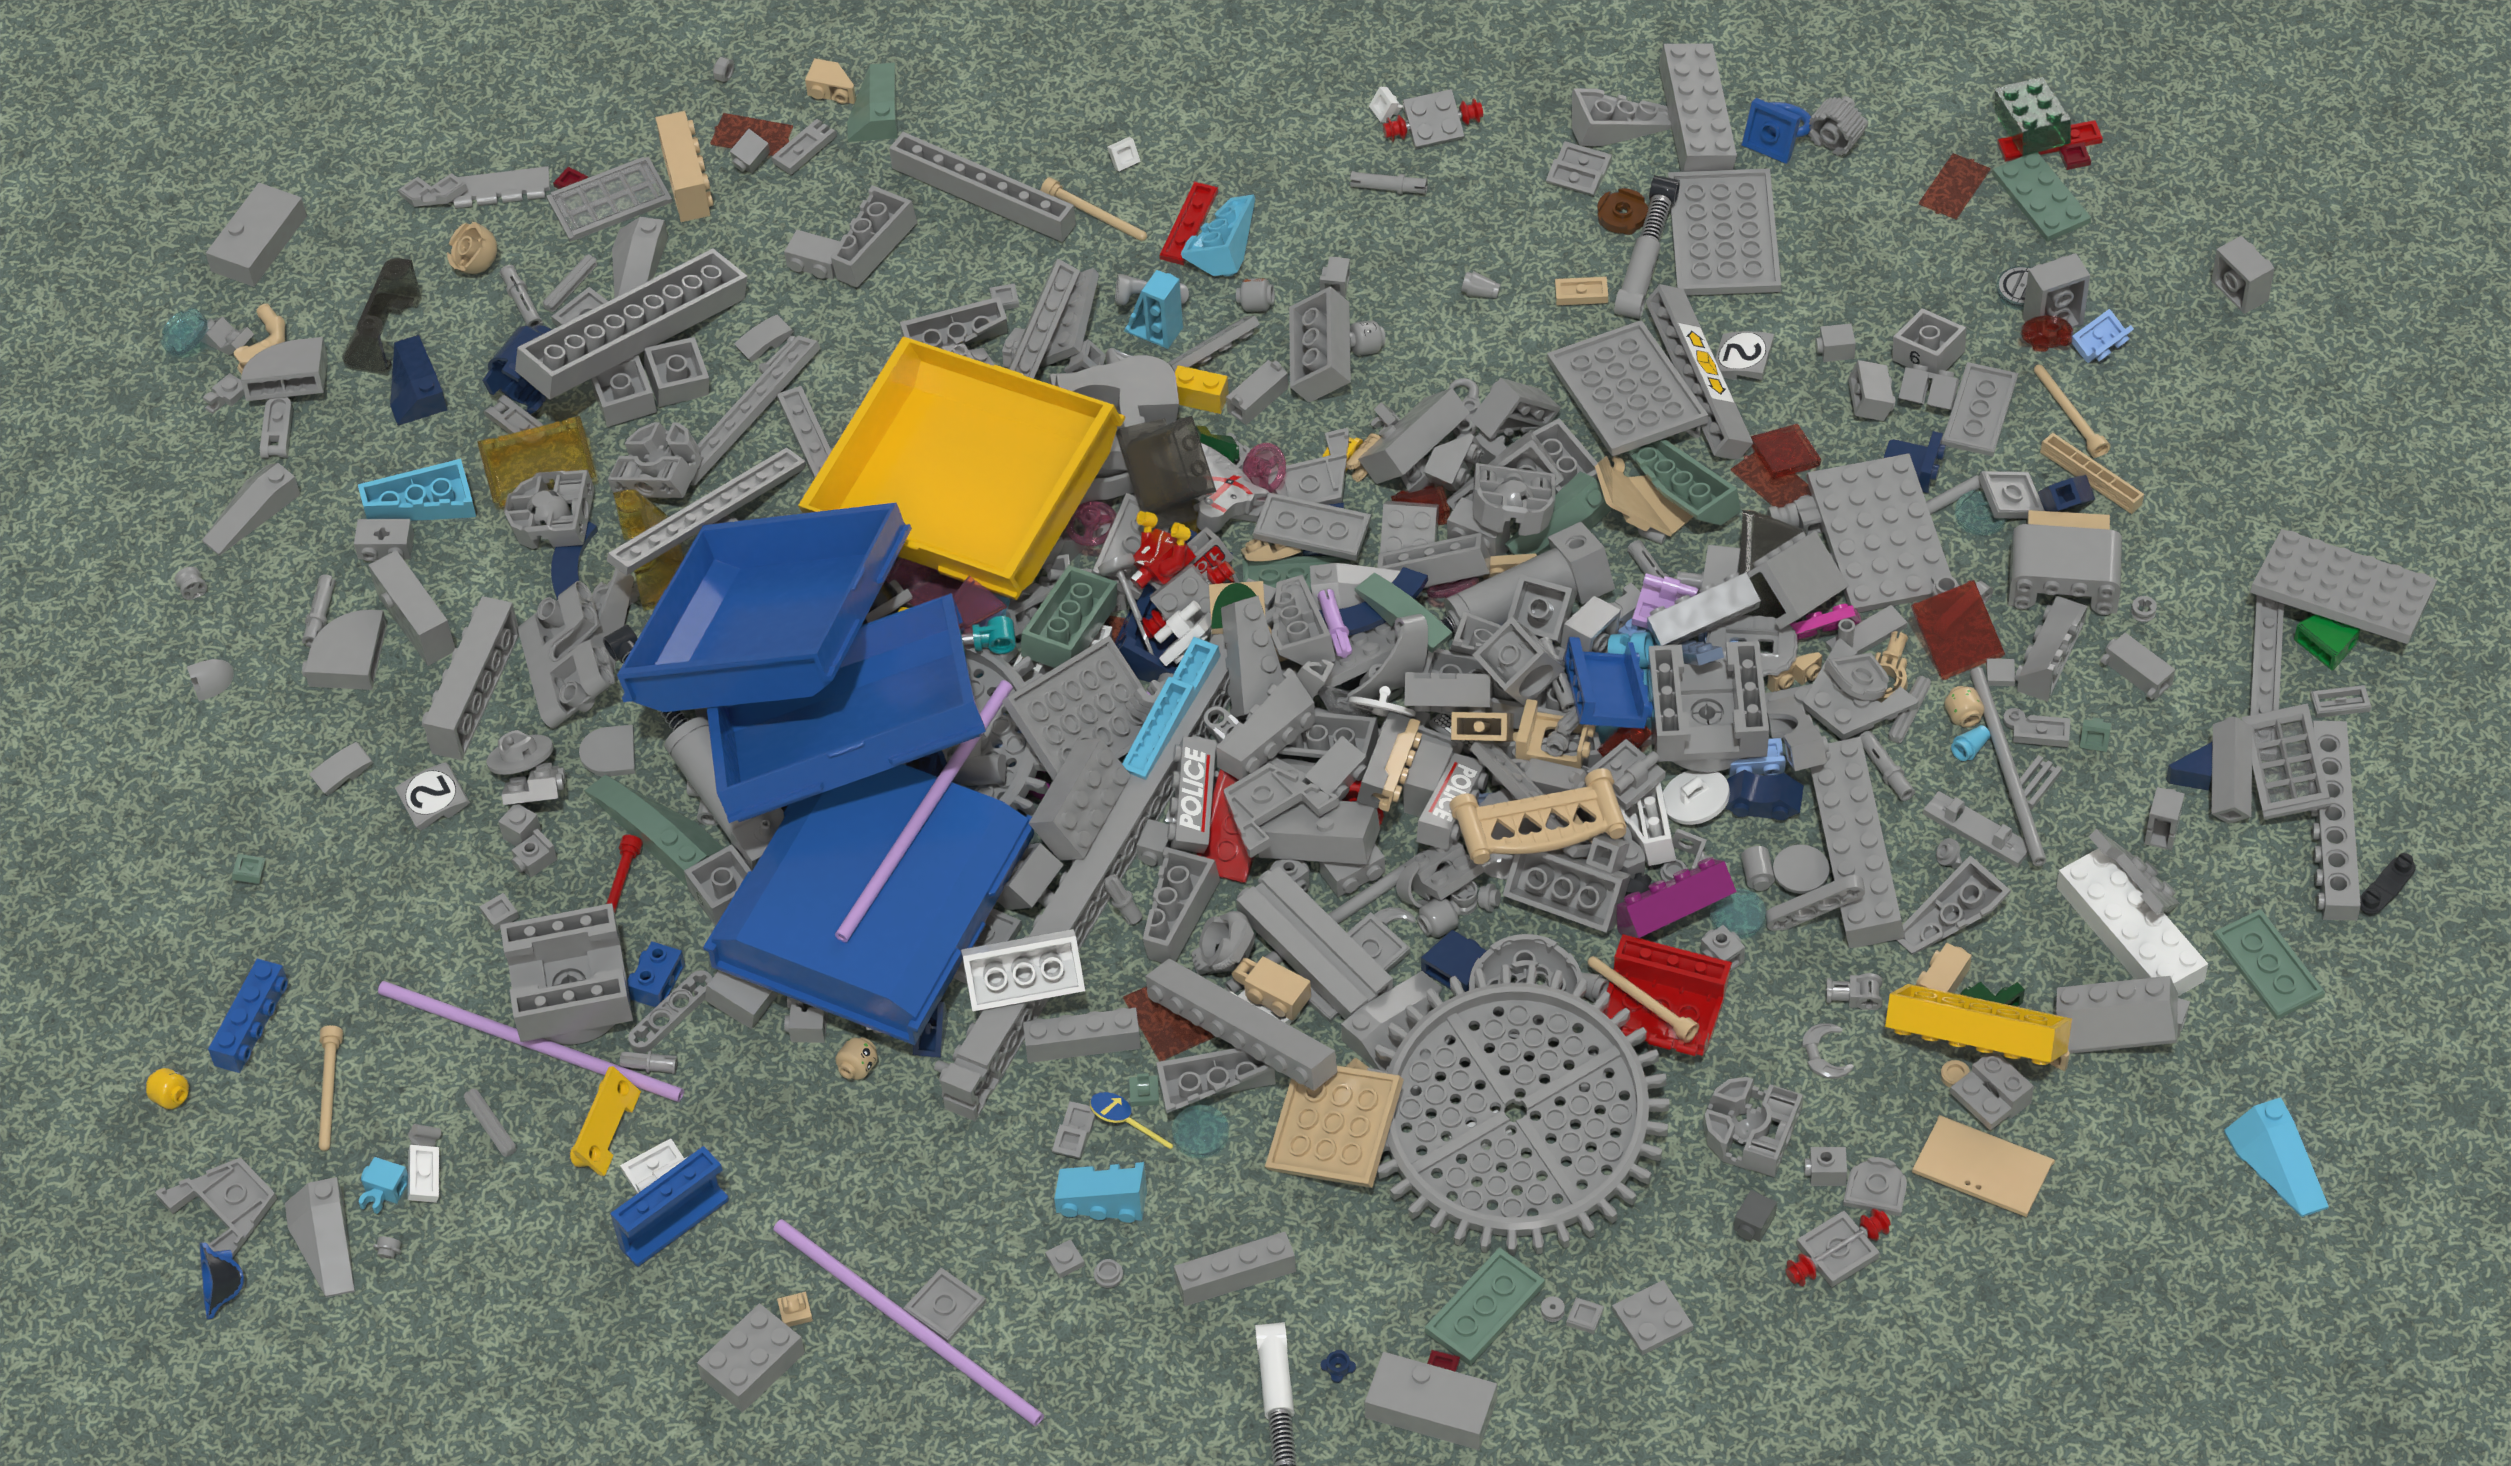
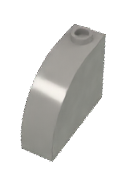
M323 337L282 342L268 347L252 357L245 365L241 376L246 401L324 393L327 352Z
M383 610L350 612L332 620L321 629L312 642L307 661H304L302 665V675L306 677L309 687L373 689L387 629Z

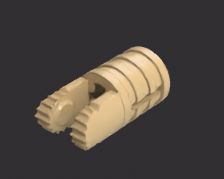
M1369 434L1346 463V467L1349 470L1355 469L1352 473V478L1356 482L1362 481L1368 474L1358 458L1381 438L1377 434Z

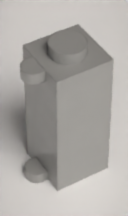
M1266 361L1226 396L1227 412L1245 425L1250 423L1288 389V373L1278 361Z
M2124 633L2118 639L2111 640L2105 649L2106 654L2103 655L2100 662L2110 666L2147 694L2148 698L2156 700L2173 685L2175 669L2127 633Z
M1531 758L1530 761L1523 760L1520 764V769L1545 795L1586 787L1584 780L1587 774L1583 769Z

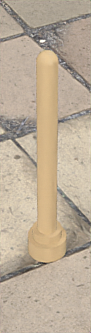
M1048 177L1042 184L1040 191L1074 205V207L1140 241L1146 240V232L1063 190L1059 181Z
M2036 365L2034 367L2035 374L2087 440V450L2091 456L2097 458L2107 454L2111 447L2104 436L2093 432L2042 365Z
M1592 956L1588 959L1587 963L1592 969L1673 1026V1031L1676 1032V1036L1682 1041L1688 1043L1695 1037L1699 1030V1024L1689 1017H1678L1598 958Z
M331 1025L320 1029L319 1040L325 1049L319 1131V1149L322 1151H327L330 1148L336 1049L339 1048L343 1039V1030L340 1027Z

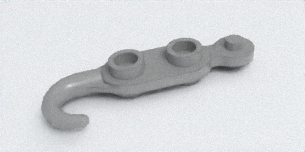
M1460 378L1453 381L1448 389L1453 388L1454 390L1457 386H1466L1469 389L1468 395L1462 402L1470 414L1453 429V435L1457 439L1468 434L1475 436L1477 426L1470 418L1480 406L1477 384L1470 379Z

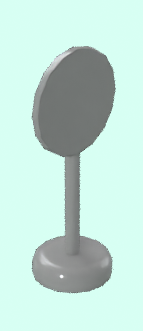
M1132 553L1124 554L1101 564L1098 570L1105 577L1118 575L1149 653L1154 655L1141 624L1142 616L1123 572L1134 565L1135 558Z

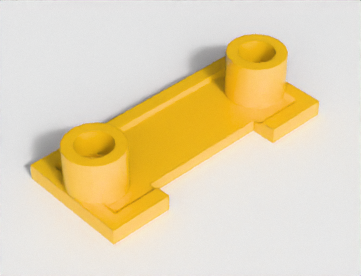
M614 1066L608 1067L604 1079L599 1084L598 1093L577 1141L570 1152L571 1161L576 1167L589 1166L601 1176H605L614 1156L608 1150V1147L624 1110L633 1112L641 1093Z

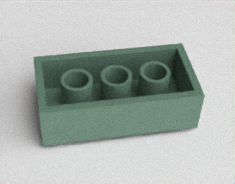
M1068 565L1021 633V656L1024 658L1029 656L1033 661L1056 668L1086 650L1117 605V581Z

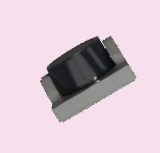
M895 579L889 582V584L885 580L862 625L890 615L898 610L900 606L902 607L913 597L908 589L903 590Z

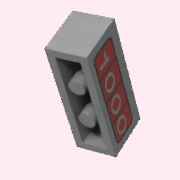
M1207 527L1187 543L1188 547L1196 555L1188 565L1192 563L1201 574L1207 570V567L1217 566L1216 560H1220L1222 563L1224 561L1229 563L1234 559L1220 538ZM1151 580L1149 582L1154 591L1163 586Z

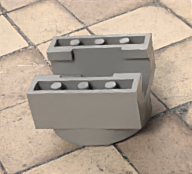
M1759 641L1726 642L1727 662L1706 663L1700 666L1684 664L1682 645L1649 646L1648 682L1650 701L1653 705L1651 731L1655 752L1660 757L1658 762L1672 761L1692 771L1715 772L1729 769L1731 763L1738 759L1767 757L1769 725Z
M612 903L500 924L504 954L508 962L512 986L510 997L513 1017L520 1042L544 1038L557 1044H580L600 1037L615 1024L633 1021L619 930Z

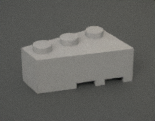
M1500 378L1492 385L1490 393L1470 420L1489 438H1496L1497 433L1504 432L1508 436L1512 435L1515 430H1521L1523 433L1530 430L1535 431L1551 423L1561 407L1542 389Z
M1405 672L1404 706H1414V711L1430 712L1431 706H1442L1441 712H1458V707H1469V712L1485 713L1486 707H1492L1493 678L1490 674Z

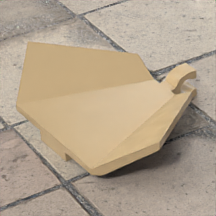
M1607 456L1595 466L1606 504L1621 512L1626 522L1646 532L1652 527L1671 537L1693 518L1692 515L1665 498L1647 475L1625 476L1623 474L1625 463L1618 456L1612 458L1614 467H1611Z

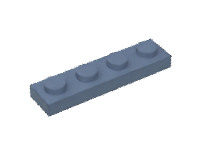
M1687 640L1678 644L1682 645L1683 661L1686 664L1700 666L1724 658L1722 647L1713 646L1712 643L1704 644L1703 641Z

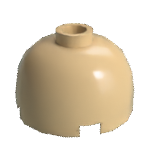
M472 222V224L464 223L454 232L450 239L449 245L452 246L451 254L447 252L449 264L458 271L468 274L484 272L492 265L496 258V239L493 233L483 225Z

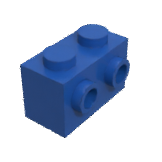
M651 941L648 949L641 953L639 965L635 973L632 972L628 977L627 985L631 1000L657 1007L671 993L685 966L682 951Z

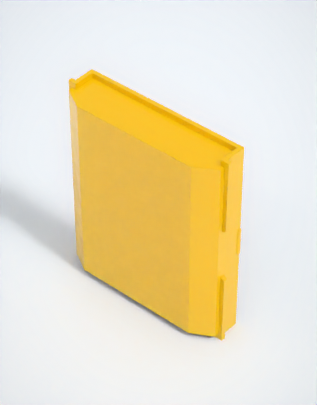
M903 336L798 504V507L802 513L897 502L905 525L910 524L912 528L898 554L899 557L936 569L940 574L1017 600L1021 592L1034 581L1110 454L1117 427H1121L1126 418L1117 412L1113 404L1024 376L1022 373L998 365H990Z

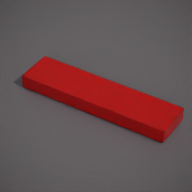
M2093 120L2000 138L1997 144L2006 162L2034 151L2043 155L2058 152L2059 147L2084 142L2085 146L2100 144L2103 142V137L2096 121Z
M1199 182L1193 183L1161 250L1160 260L1180 265L1185 264L1186 260L1182 258L1181 252L1191 236H1198L1201 230L1200 227L1203 225L1218 194V187Z

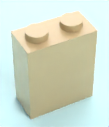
M1452 712L1451 740L1513 741L1514 714Z

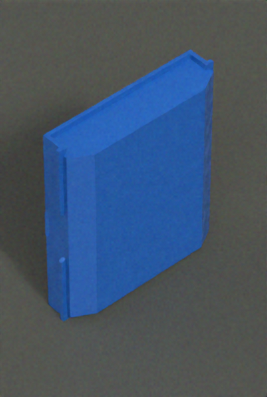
M897 502L703 525L617 674L624 690L623 702L633 701L661 712L813 697L833 681L912 529L910 524L905 525Z
M952 593L861 625L833 681L813 697L707 708L716 792L729 823L737 820L738 822L745 821L982 736L981 733L986 732L985 725L975 703L959 624L963 623V619Z
M902 764L789 804L783 813V821L753 871H748L703 949L709 952L711 966L715 969L915 1045L963 961L961 950L973 948L985 927L987 917L1004 889L1005 883L1010 879L1015 866L1034 836V829L1029 824L1032 816L1027 815L1025 817L1001 800L951 782L849 940L843 942L836 938L835 933L938 777Z

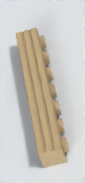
M2052 433L2042 441L2040 453L2076 477L2086 475L2092 488L2132 514L2142 505L2144 497L2142 492L2056 434Z

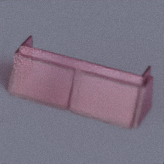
M900 557L885 579L888 584L895 579L903 590L908 589L913 596L908 603L913 606L952 593L963 619V623L959 624L960 629H968L972 625L1007 608L1001 600L971 576H968L963 582L940 574L936 569Z

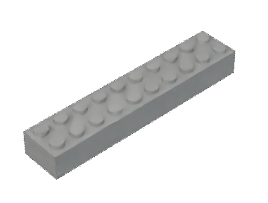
M711 249L517 347L515 371L550 400L643 352L644 348L655 346L744 300L747 275L715 249Z

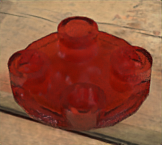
M2044 315L2027 320L2022 325L2020 333L2023 340L2033 346L2034 351L2046 352L2049 348L2070 345L2072 343L2073 328L2063 318Z

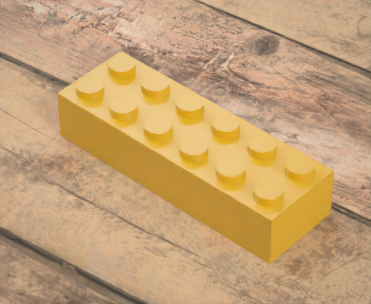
M1907 984L1890 993L1885 1027L1894 1029V1033L1900 1035L1920 1034L1922 1039L1928 1041L1943 1039L1948 1040L1949 1045L1956 1047L1971 1045L1975 1046L1979 1052L1993 1053V1051L2003 1052L2007 1058L2020 1059L2022 1056L2031 1058L2032 1063L2048 1065L2049 1062L2051 1063L2068 1052L2072 1018Z

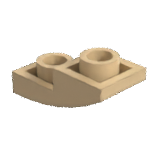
M1256 539L1245 544L1246 547L1241 549L1242 554L1249 561L1277 560L1301 552L1298 548L1275 543L1273 546H1269L1268 542Z
M1817 652L1797 657L1788 671H1783L1777 676L1768 675L1767 688L1771 692L1780 691L1782 688L1784 690L1788 689L1794 680L1801 685L1808 680H1815L1821 670L1822 655Z

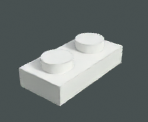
M410 1145L408 1150V1200L437 1203L439 1197V1147Z

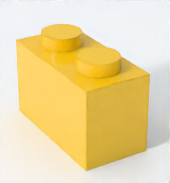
M1178 365L1175 377L1179 405L1221 414L1226 403V396L1229 395L1228 376Z

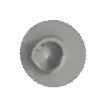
M519 730L511 731L498 740V747L487 757L488 769L493 773L503 775L531 769L551 755L554 748L553 743L549 737L544 735H526Z

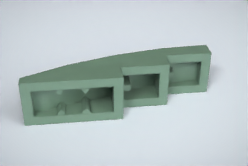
M1375 572L1354 590L1392 627L1397 618L1422 614L1428 625L1427 649L1431 653L1452 637V631L1407 593Z

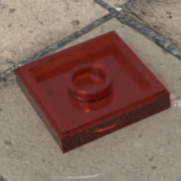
M1798 423L1751 436L1753 441L1751 446L1773 479L1815 468L1821 464V458Z

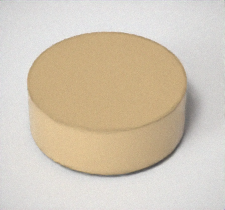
M1948 1061L1941 1069V1080L1947 1087L1951 1088L1952 1085L1966 1076L1970 1069L1962 1061Z

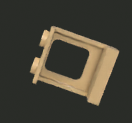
M1527 699L1516 737V759L1530 761L1531 758L1581 769L1583 759L1589 758L1591 742H1588L1589 737H1594L1596 725L1579 724L1573 730V733L1581 734L1576 756L1562 754L1557 757L1552 756L1548 752L1541 750L1546 730H1555L1558 721L1564 716L1538 712V701Z

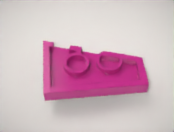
M1845 603L1834 606L1832 612L1826 614L1815 612L1807 615V620L1797 623L1794 621L1789 625L1794 629L1799 640L1815 636L1819 629H1822L1824 632L1838 630L1839 622L1842 619H1851L1855 625L1862 622L1855 607L1853 605L1848 606Z

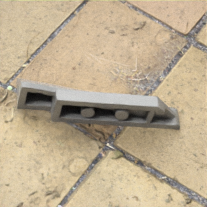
M615 568L611 581L608 584L600 582L592 594L600 626L589 639L592 640L593 645L599 648L605 647L603 637L623 627L625 623L634 577L631 574H623L617 568ZM608 653L611 667L614 672L616 661Z

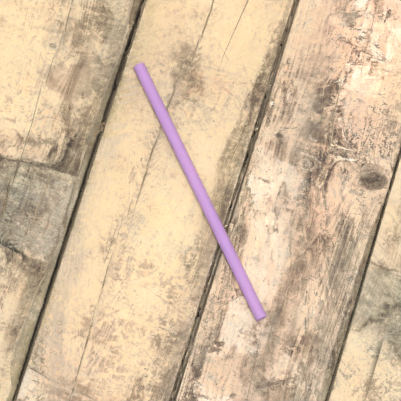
M1002 680L980 712L985 729H987L1002 706V700L1008 697L1013 689L1012 685L1007 681ZM981 736L959 744L835 933L837 939L843 942L849 940Z
M382 981L379 985L378 994L601 1075L605 1076L608 1067L614 1066L637 1088L670 1100L680 1102L684 1095V1089L544 1038L520 1042L516 1028L389 982Z
M781 1219L775 1224L773 1230L1033 1426L1036 1427L1043 1420L1044 1414L786 1221Z

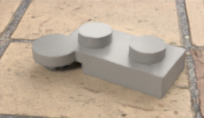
M2017 708L2008 709L2004 713V724L2014 729V743L2068 747L2070 718L2030 715L2026 718L2024 712Z

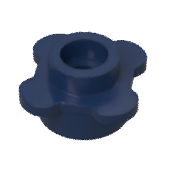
M1343 1350L1331 1352L1327 1359H1323L1320 1364L1321 1369L1327 1371L1331 1375V1380L1336 1383L1341 1382L1345 1375L1354 1373L1356 1370L1355 1362L1350 1361L1349 1356ZM1337 1364L1341 1365L1340 1368H1336L1335 1366Z

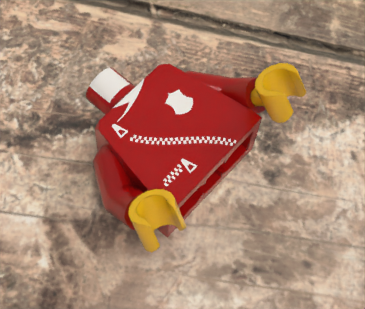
M1139 511L1136 520L1139 525L1144 526V532H1141V546L1133 555L1135 558L1134 565L1138 571L1130 580L1137 588L1142 590L1150 580L1161 585L1166 584L1186 567L1196 555L1185 543L1191 536V531L1188 527L1175 522L1172 525L1171 534L1156 528L1152 532V528L1158 522L1157 516L1150 512Z

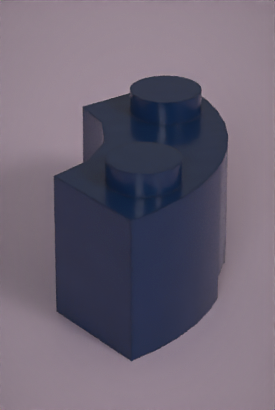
M1743 770L1726 779L1730 788V796L1725 808L1732 811L1735 816L1786 820L1788 817L1800 813L1804 785L1785 773L1763 776Z

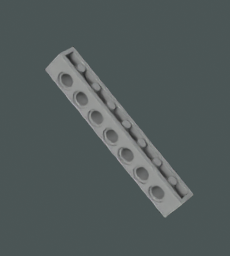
M2313 721V728L2331 801L2330 807L2310 810L2311 816H2316V823L2312 824V839H2316L2318 846H2314L2313 853L2314 863H2319V869H2316L2315 885L2321 886V893H2317V909L2322 910L2323 920L2357 921L2361 905L2347 721ZM2311 759L2307 760L2308 771H2313ZM2315 779L2309 780V793H2318Z

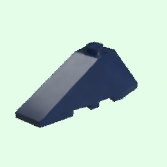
M419 335L394 342L390 407L398 426L447 411L443 391Z

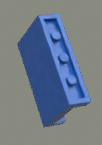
M1569 637L1564 662L1579 723L1584 725L1645 729L1647 718L1652 716L1653 705L1648 700V686L1644 685L1643 682L1644 670L1640 669L1639 653H1636L1633 642H1627L1624 654L1585 652L1582 649L1579 637Z
M704 1146L610 1213L619 1247L635 1266L643 1264L728 1202V1195L719 1187L716 1177L718 1173L723 1171L722 1165Z

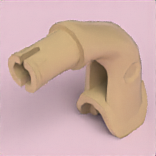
M269 304L260 305L256 313L265 324V329L270 336L249 347H239L233 352L239 362L237 369L241 374L247 362L256 354L268 347L285 342V321L281 316L276 315Z

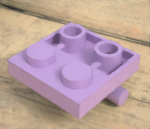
M1646 573L1631 624L1649 629L1646 623L1647 617L1650 616L1652 610L1664 606L1665 609L1675 605L1674 601L1682 596L1689 595L1693 597L1697 595L1699 589L1680 583L1681 580L1667 576L1661 578Z

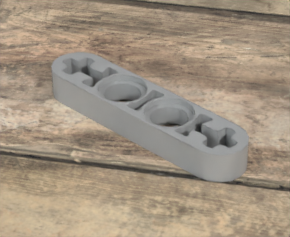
M1849 875L1770 908L1765 913L1767 928L1771 931L1787 930L1862 898L1865 895L1862 877Z
M702 970L692 973L630 1031L628 1036L631 1049L636 1053L649 1052L705 1000L706 987L712 979L710 973ZM705 981L706 986L699 985L696 987V982L703 983ZM684 998L689 1001L687 1006L683 1008L674 1006L675 1001ZM659 1017L669 1019L665 1026H656L654 1024L655 1020ZM640 1037L643 1039L646 1037L647 1041L645 1043L643 1041L637 1043L636 1038Z

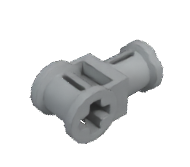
M1873 973L1850 975L1849 981H1832L1831 978H1827L1826 1003L1849 1001V1008L1877 1010L1882 1006V998L1879 995L1882 978Z

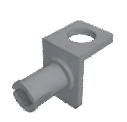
M1676 829L1672 839L1673 846L1696 855L1691 870L1698 867L1697 863L1699 861L1710 858L1704 855L1705 852L1703 851L1706 839ZM1680 839H1688L1694 845H1685Z

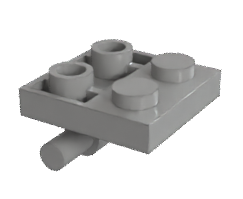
M1625 739L1587 771V774L1600 768L1610 770L1615 782L1613 789L1617 801L1622 808L1627 810L1665 779L1666 771L1656 764L1660 757L1655 751L1646 756Z

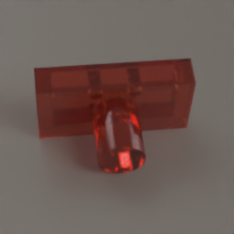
M1646 725L1645 729L1618 727L1597 748V751L1605 757L1625 739L1636 748H1639L1653 733Z

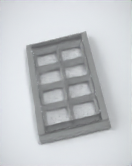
M649 156L646 158L641 157L563 187L546 196L569 241L577 240L672 202V198Z
M2308 704L2242 717V721L2252 727V767L2264 820L2330 807L2331 801Z

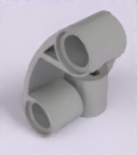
M1422 614L1400 617L1395 620L1394 628L1397 642L1383 664L1372 665L1360 680V686L1347 694L1348 698L1351 696L1362 698L1377 697L1380 695V688L1383 686L1389 687L1390 690L1404 688L1405 672H1423L1428 647V625Z

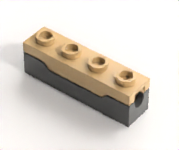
M1389 711L1363 777L1356 802L1380 808L1389 812L1392 801L1398 802L1402 791V786L1398 785L1399 783L1405 784L1409 769L1405 767H1411L1416 753L1412 748L1418 749L1422 738V733L1418 732L1421 721Z

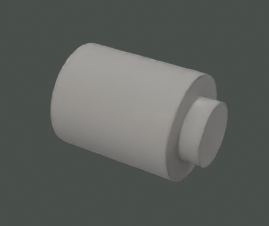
M1753 846L1744 850L1741 858L1748 887L1757 891L1768 889L1775 881L1768 849L1763 846Z

